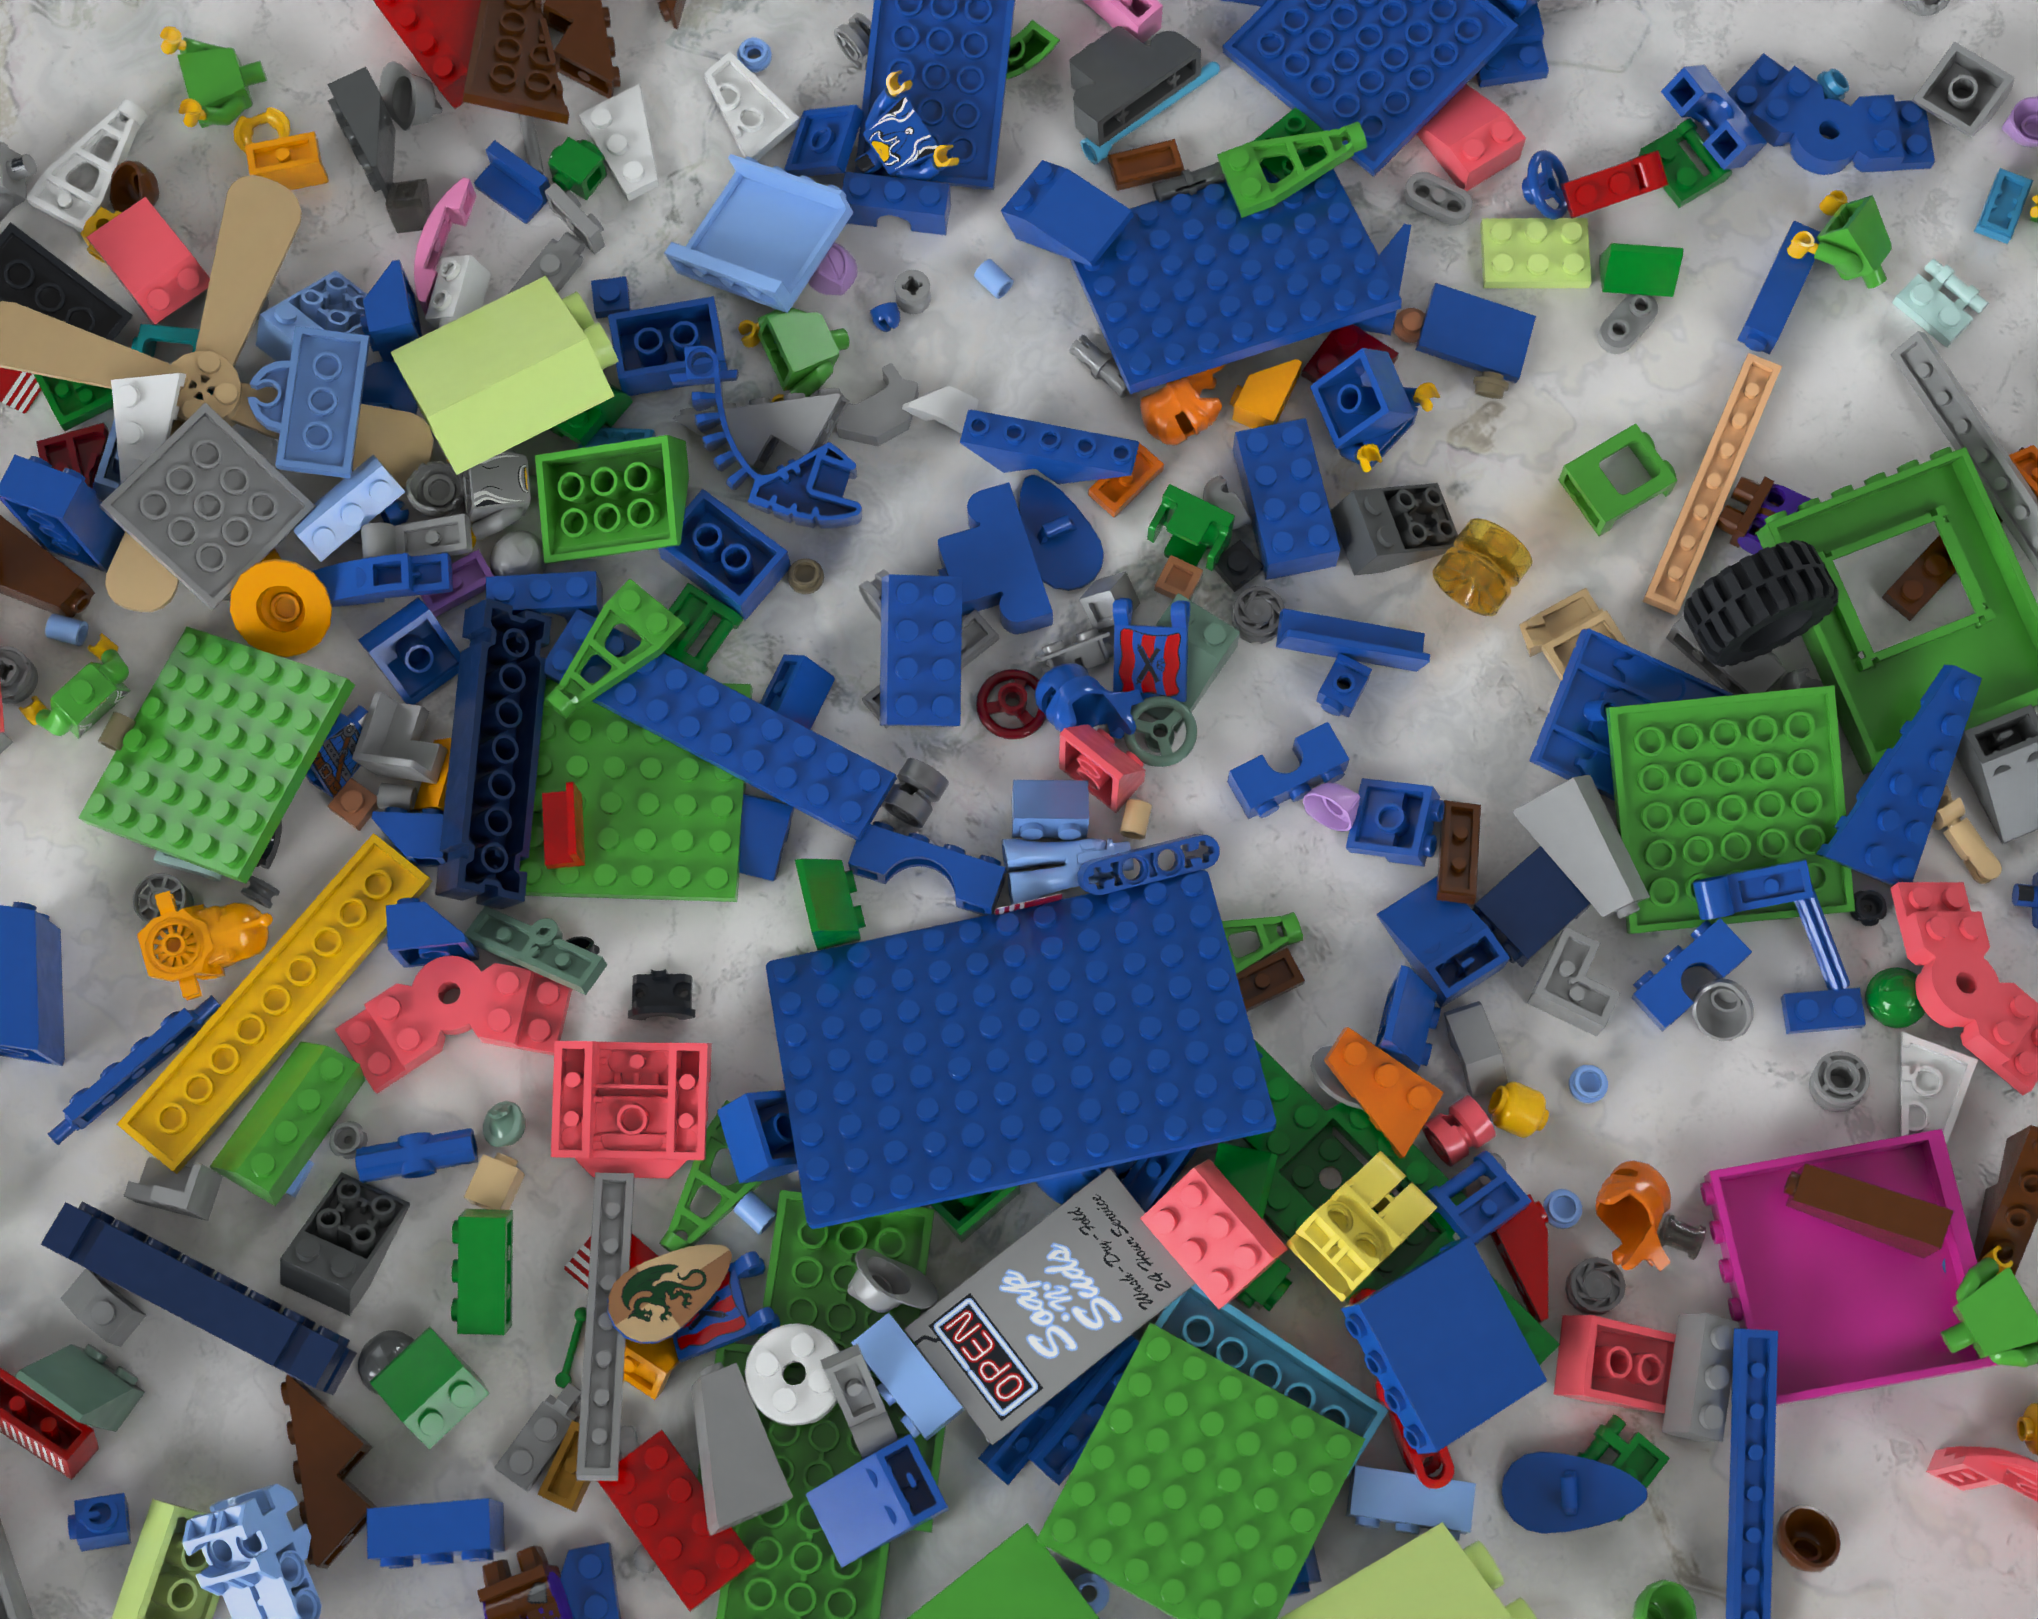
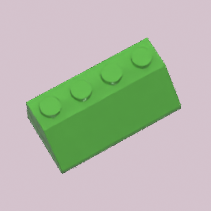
M300 1041L211 1163L210 1168L276 1207L365 1082L360 1064L329 1046Z

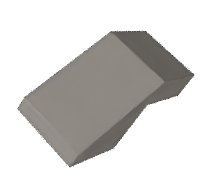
M1478 1001L1444 1012L1450 1045L1461 1058L1467 1091L1472 1098L1495 1091L1500 1085L1505 1086L1508 1084L1502 1053L1481 1002Z

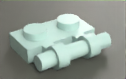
M1933 258L1925 266L1924 270L1934 278L1928 282L1920 274H1917L1895 297L1892 303L1947 348L1974 319L1964 309L1970 306L1980 314L1989 303L1978 295L1980 291L1973 285L1968 287L1954 275L1955 270L1947 264L1945 266L1941 265ZM1945 286L1959 298L1953 302L1939 290Z

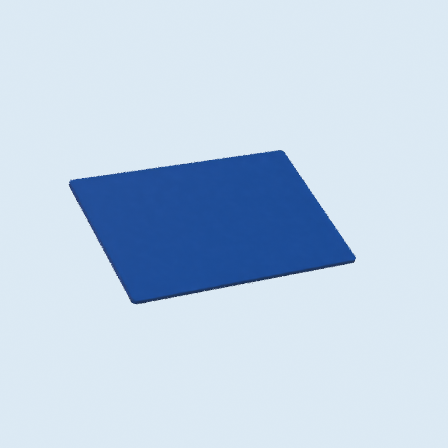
M1205 870L1104 895L1089 893L999 915L994 913L992 915L776 959L766 964L805 1216L808 1226L812 1229L1271 1132L1276 1128V1117L1208 872Z

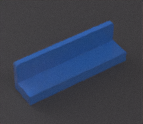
M1284 608L1279 614L1276 648L1334 658L1341 653L1357 662L1415 672L1430 662V654L1423 653L1425 633Z

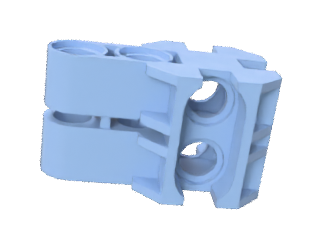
M278 1484L220 1500L209 1507L211 1513L195 1515L186 1522L182 1543L187 1555L190 1556L202 1549L209 1565L196 1574L198 1582L202 1589L217 1596L223 1595L232 1619H319L320 1599L304 1562L308 1558L311 1535L306 1524H302L295 1530H292L286 1513L296 1507L298 1503L292 1491Z

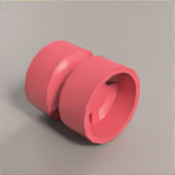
M1468 1095L1448 1108L1449 1114L1447 1116L1439 1113L1427 1121L1422 1128L1430 1146L1449 1167H1452L1468 1156L1469 1147L1472 1146L1478 1149L1496 1136L1495 1129L1487 1114Z

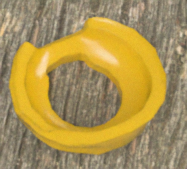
M267 107L266 112L250 118L242 115L236 122L233 131L234 142L246 153L245 145L252 144L253 129L265 123H269L271 127L277 130L278 138L290 136V121L286 115L273 107Z

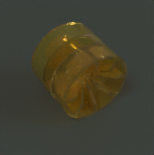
M1474 518L1468 521L1455 539V548L1448 549L1434 567L1433 577L1438 586L1461 606L1479 615L1494 616L1511 595L1510 587L1517 586L1532 566V557L1527 548L1509 531L1488 520Z

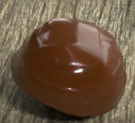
M127 160L119 164L112 173L109 194L114 211L124 212L144 197L154 207L159 198L158 181L154 173L139 161Z
M1799 1505L1790 1508L1780 1517L1776 1526L1777 1545L1780 1554L1791 1566L1801 1571L1821 1572L1835 1563L1840 1551V1535L1834 1522L1825 1513L1812 1506Z

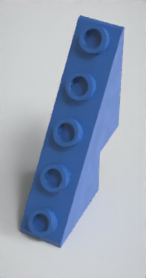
M972 409L967 412L960 439L962 445L1003 473L1036 469L1056 484L1132 476L1139 442L1135 440Z

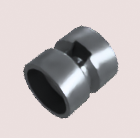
M908 758L897 775L900 783L892 786L882 806L904 823L916 828H922L933 811L931 802H938L949 785V781L930 765L914 758Z

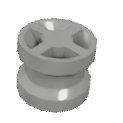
M907 270L897 277L895 293L898 307L908 314H918L926 310L931 302L928 277L918 270Z

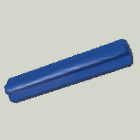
M1813 887L1814 898L1794 902L1828 990L1841 991V989H1846L1850 986V981Z

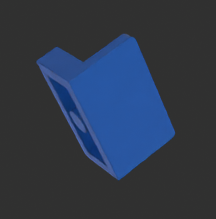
M494 140L486 148L490 165L474 181L475 188L520 221L527 224L548 202L544 191L550 187L549 180L542 173Z
M784 654L760 704L811 730L835 678L804 655Z

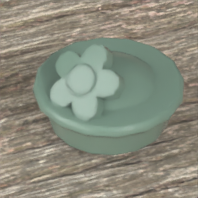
M503 1101L497 1103L488 1111L483 1123V1135L491 1146L500 1148L513 1145L520 1140L526 1128V1119L520 1107L514 1102Z

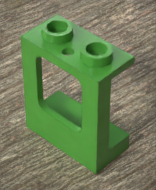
M1636 423L1564 465L1558 478L1561 485L1598 536L1611 530L1617 519L1659 494L1663 493L1665 497L1670 495L1678 481L1672 465L1660 457L1655 450V444L1651 436L1646 432H1642ZM1629 446L1652 479L1627 494H1620L1601 470L1599 463Z

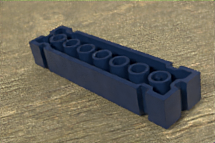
M486 598L465 609L462 638L470 640V647L460 652L440 851L448 853L447 863L438 866L435 895L461 901L477 896L476 904L505 909L525 902L528 872L519 871L520 861L529 858L546 684V674L544 673L546 658L540 657V649L549 645L552 617L529 610L512 615L513 606Z
M83 1201L78 1208L65 1202L40 1244L309 1386L333 1396L357 1352L347 1348L350 1342L349 1339L319 1325L317 1331H314L313 1328L316 1322L287 1307L280 1313L282 1304L252 1289L248 1296L245 1295L249 1287L219 1272L212 1278L215 1270L185 1254L178 1260L182 1252Z

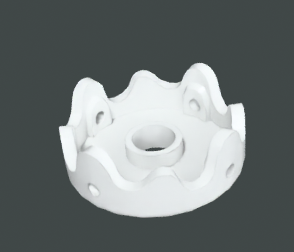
M799 1323L784 1324L764 1334L752 1347L745 1367V1384L756 1408L767 1418L783 1426L804 1425L824 1418L838 1403L820 1361L840 1352L833 1340L823 1331L810 1325ZM791 1363H800L806 1370L805 1379L798 1385H789L784 1380V1370Z

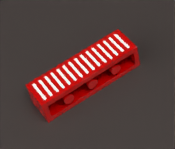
M0 1368V1432L72 1480L99 1449L94 1429L86 1424L77 1422L23 1382Z

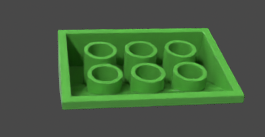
M670 435L535 455L545 564L680 546L689 482L685 440Z

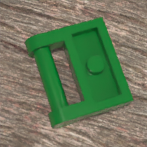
M1691 118L1683 121L1674 130L1641 148L1638 155L1641 156L1659 150L1669 184L1663 188L1678 208L1723 183L1732 174L1731 169L1723 170L1703 145L1705 141L1696 131L1698 126ZM1685 140L1710 174L1705 177L1681 148L1680 142Z
M687 583L669 608L671 613L684 622L686 629L663 653L705 675L708 671L707 664L732 629H737L740 626L743 618L728 606ZM715 615L720 618L721 621L697 655L693 657L688 654L687 651L712 616Z

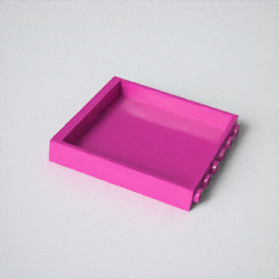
M1942 1129L1709 1171L1704 1176L1705 1182L1700 1183L1701 1195L1705 1206L1711 1205L1714 1221L1709 1222L1710 1233L1714 1244H1720L1723 1259L1719 1260V1270L1722 1281L1724 1283L1729 1282L1733 1297L1728 1299L1732 1321L1739 1322L1740 1328L1778 1331L1776 1406L1998 1366L1989 1357L1981 1359L1973 1345L1952 1354L1940 1333L1960 1323L1952 1309L1958 1304L1956 1291L1967 1271L1977 1264ZM1806 1163L1939 1205L1954 1212L1942 1248L1925 1258H1920L1786 1206L1789 1195L1783 1193L1787 1178L1791 1171L1797 1172ZM1944 1259H1945V1269H1946V1273L1944 1272L1943 1267H1942V1263H1943V1260H1944Z

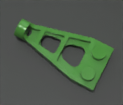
M1356 121L1339 129L1248 142L1217 154L1241 218L1277 205L1352 157L1354 153L1366 149L1367 142L1359 121ZM1347 140L1348 144L1344 146L1342 142ZM1312 146H1323L1326 157L1309 167H1304L1297 152ZM1270 157H1288L1294 167L1291 174L1277 183L1267 182L1260 166L1261 161Z
M629 579L604 605L560 683L545 698V701L560 716L568 719L576 709H580L660 656L686 629L684 622L633 580ZM618 624H625L641 638L640 645L622 657L614 656L605 648L606 639L612 629ZM599 655L611 665V669L597 682L588 683L581 677V671L592 656ZM570 693L574 698L570 700L566 694Z
M1294 912L1276 917L1222 921L1236 974L1252 964L1269 957L1287 945L1303 941L1302 930ZM1277 927H1281L1284 937L1277 933ZM1247 931L1255 932L1259 939L1260 947L1241 958L1235 957L1228 940L1229 936Z
M726 1100L723 1106L729 1104L730 1102ZM718 1113L706 1129V1160H694L669 1229L659 1242L669 1252L694 1246L726 1217L748 1192H753L764 1182L757 1181L739 1184L737 1180L731 1185H722L712 1178L711 1167L717 1152L721 1149H729ZM706 1185L721 1195V1201L707 1217L701 1218L691 1212L690 1205L699 1187ZM677 1232H686L688 1235V1239L685 1241L684 1239L676 1235Z

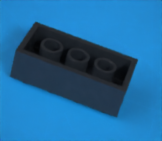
M11 222L1 233L0 302H15L111 341H114L133 317L131 313Z

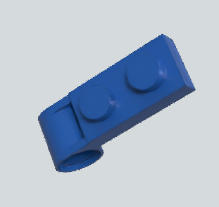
M1807 859L1729 873L1692 882L1700 920L1716 919L1732 915L1736 912L1814 898Z

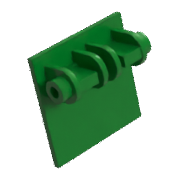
M1295 107L1253 141L1324 130ZM1320 145L1304 148L1297 152L1304 167H1309L1326 157V152L1323 146ZM1285 156L1266 158L1260 163L1261 169L1266 168L1279 181L1290 175L1294 168L1291 160Z

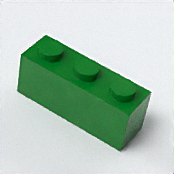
M466 1209L458 1216V1220H454L452 1226L453 1244H458V1259L453 1260L451 1275L452 1282L458 1283V1298H453L451 1319L452 1322H457V1334L505 1335L512 1327L513 1210Z

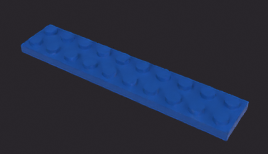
M579 609L575 611L546 657L544 673L547 678L558 684L560 683L596 618ZM613 628L606 639L605 648L614 656L622 657L636 649L641 641ZM664 653L592 700L594 703L859 842L897 780L895 773ZM594 655L582 669L581 677L588 683H595L610 671L611 665L599 655Z

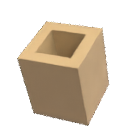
M496 1153L495 1158L483 1154L464 1198L471 1204L484 1209L510 1210L525 1174L516 1167L518 1161L509 1156Z

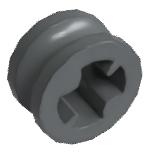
M250 876L248 880L250 882L249 887L243 888L241 893L252 901L270 909L273 905L271 898L278 896L280 891L265 881Z

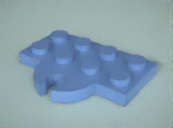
M295 326L290 360L270 363L262 367L250 382L251 388L260 390L264 387H272L278 391L276 399L270 403L261 402L256 397H248L249 406L256 420L267 430L280 434L275 463L276 469L351 479L370 343L369 336Z

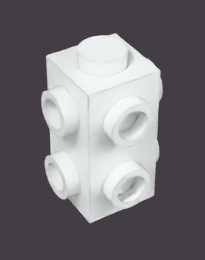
M472 255L442 258L425 320L438 329L481 308L491 273Z

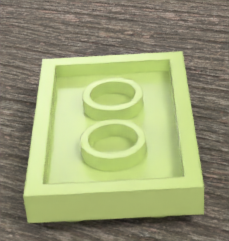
M1482 218L1480 233L1483 288L1590 287L1592 281L1588 218H1559L1556 220L1549 218Z

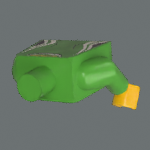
M101 633L99 635L101 637L99 642L95 646L89 644L87 649L101 660L103 664L90 662L51 697V710L47 709L37 696H32L33 702L25 708L20 706V712L32 725L38 724L53 735L63 736L71 731L79 739L131 691L123 683L129 675V669L117 652L118 646Z

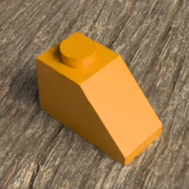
M1294 359L1248 375L1244 386L1237 385L1231 397L1229 405L1234 406L1232 420L1250 428L1277 424L1300 377L1303 361Z

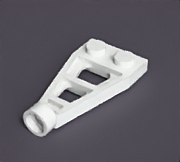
M124 99L117 110L114 109L44 171L27 195L26 200L28 203L82 232L88 218L94 216L100 207L107 208L110 201L112 173L119 164L126 161L135 135L148 117L146 112L135 103ZM105 136L118 141V145L108 161L91 153V150ZM84 163L98 168L100 172L96 185L90 192H84L67 183L69 174Z

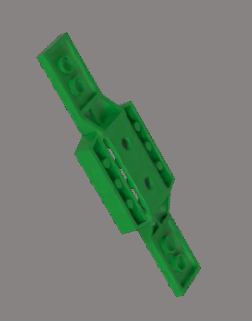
M1254 1039L1257 1051L1263 1055L1260 1063L1276 1117V1128L1271 1132L1243 1137L1242 1139L1254 1150L1278 1155L1263 1218L1286 1242L1323 1203L1325 1204L1345 1182L1364 1167L1333 1135V1127L1368 1162L1377 1153L1382 1151L1406 1175L1404 1180L1395 1188L1399 1193L1411 1182L1425 1193L1432 1187H1440L1449 1181L1414 1144L1411 1145L1404 1158H1398L1391 1148L1392 1145L1382 1132L1377 1130L1371 1123L1370 1117L1365 1110L1339 1103L1326 1111ZM1332 1167L1339 1171L1341 1174V1184L1337 1188L1327 1189L1320 1183L1319 1174L1323 1169ZM1460 1191L1451 1198V1201L1458 1206L1468 1198ZM1434 1211L1426 1220L1438 1232L1429 1231L1421 1224L1345 1301L1349 1304L1351 1296L1360 1289L1372 1288L1379 1290L1441 1252V1247L1451 1241H1455L1453 1238L1455 1231L1439 1212ZM1493 1278L1540 1366L1560 1344Z

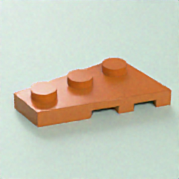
M1343 1028L1325 1057L1324 1062L1351 1097L1355 1098L1369 1115L1371 1123L1392 1145V1150L1398 1158H1404L1444 1092L1351 1028Z

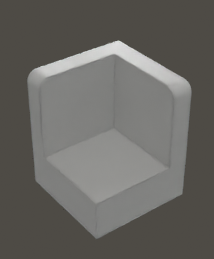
M1126 571L1095 580L1079 599L1092 627H1097V630L1114 626L1113 602L1120 598L1132 599V613L1140 604Z

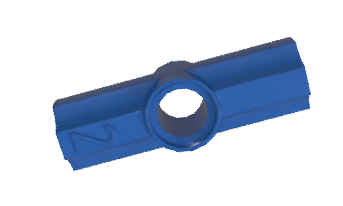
M468 1128L435 1135L428 1132L411 1133L400 1136L396 1142L357 1148L355 1156L356 1170L360 1181L366 1183L399 1176L408 1179L421 1178L437 1173V1169L478 1162V1148L474 1130Z

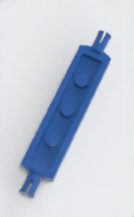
M210 995L195 1010L183 1008L180 1012L175 1011L168 1015L161 1022L159 1030L150 1037H144L132 1046L131 1053L121 1062H115L106 1067L95 1084L90 1088L81 1089L72 1096L69 1101L70 1105L62 1110L65 1113V1119L48 1132V1136L57 1145H60L75 1130L78 1131L86 1128L197 1034L204 1026V1021L221 1006L219 1002Z

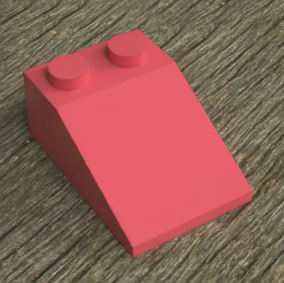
M1467 84L1417 133V136L1454 183L1466 191L1518 161L1526 137L1505 111Z
M146 197L86 237L152 325H157L208 289L210 280L208 275Z
M1088 724L1064 728L1060 733L1059 768L1073 780L1088 781V792L1117 813L1144 782L1146 770L1143 768V762L1132 752L1127 751L1124 753L1114 745L1115 740L1101 728H1098L1096 731Z
M1562 1315L1554 1395L1664 1414L1676 1334L1594 1315Z

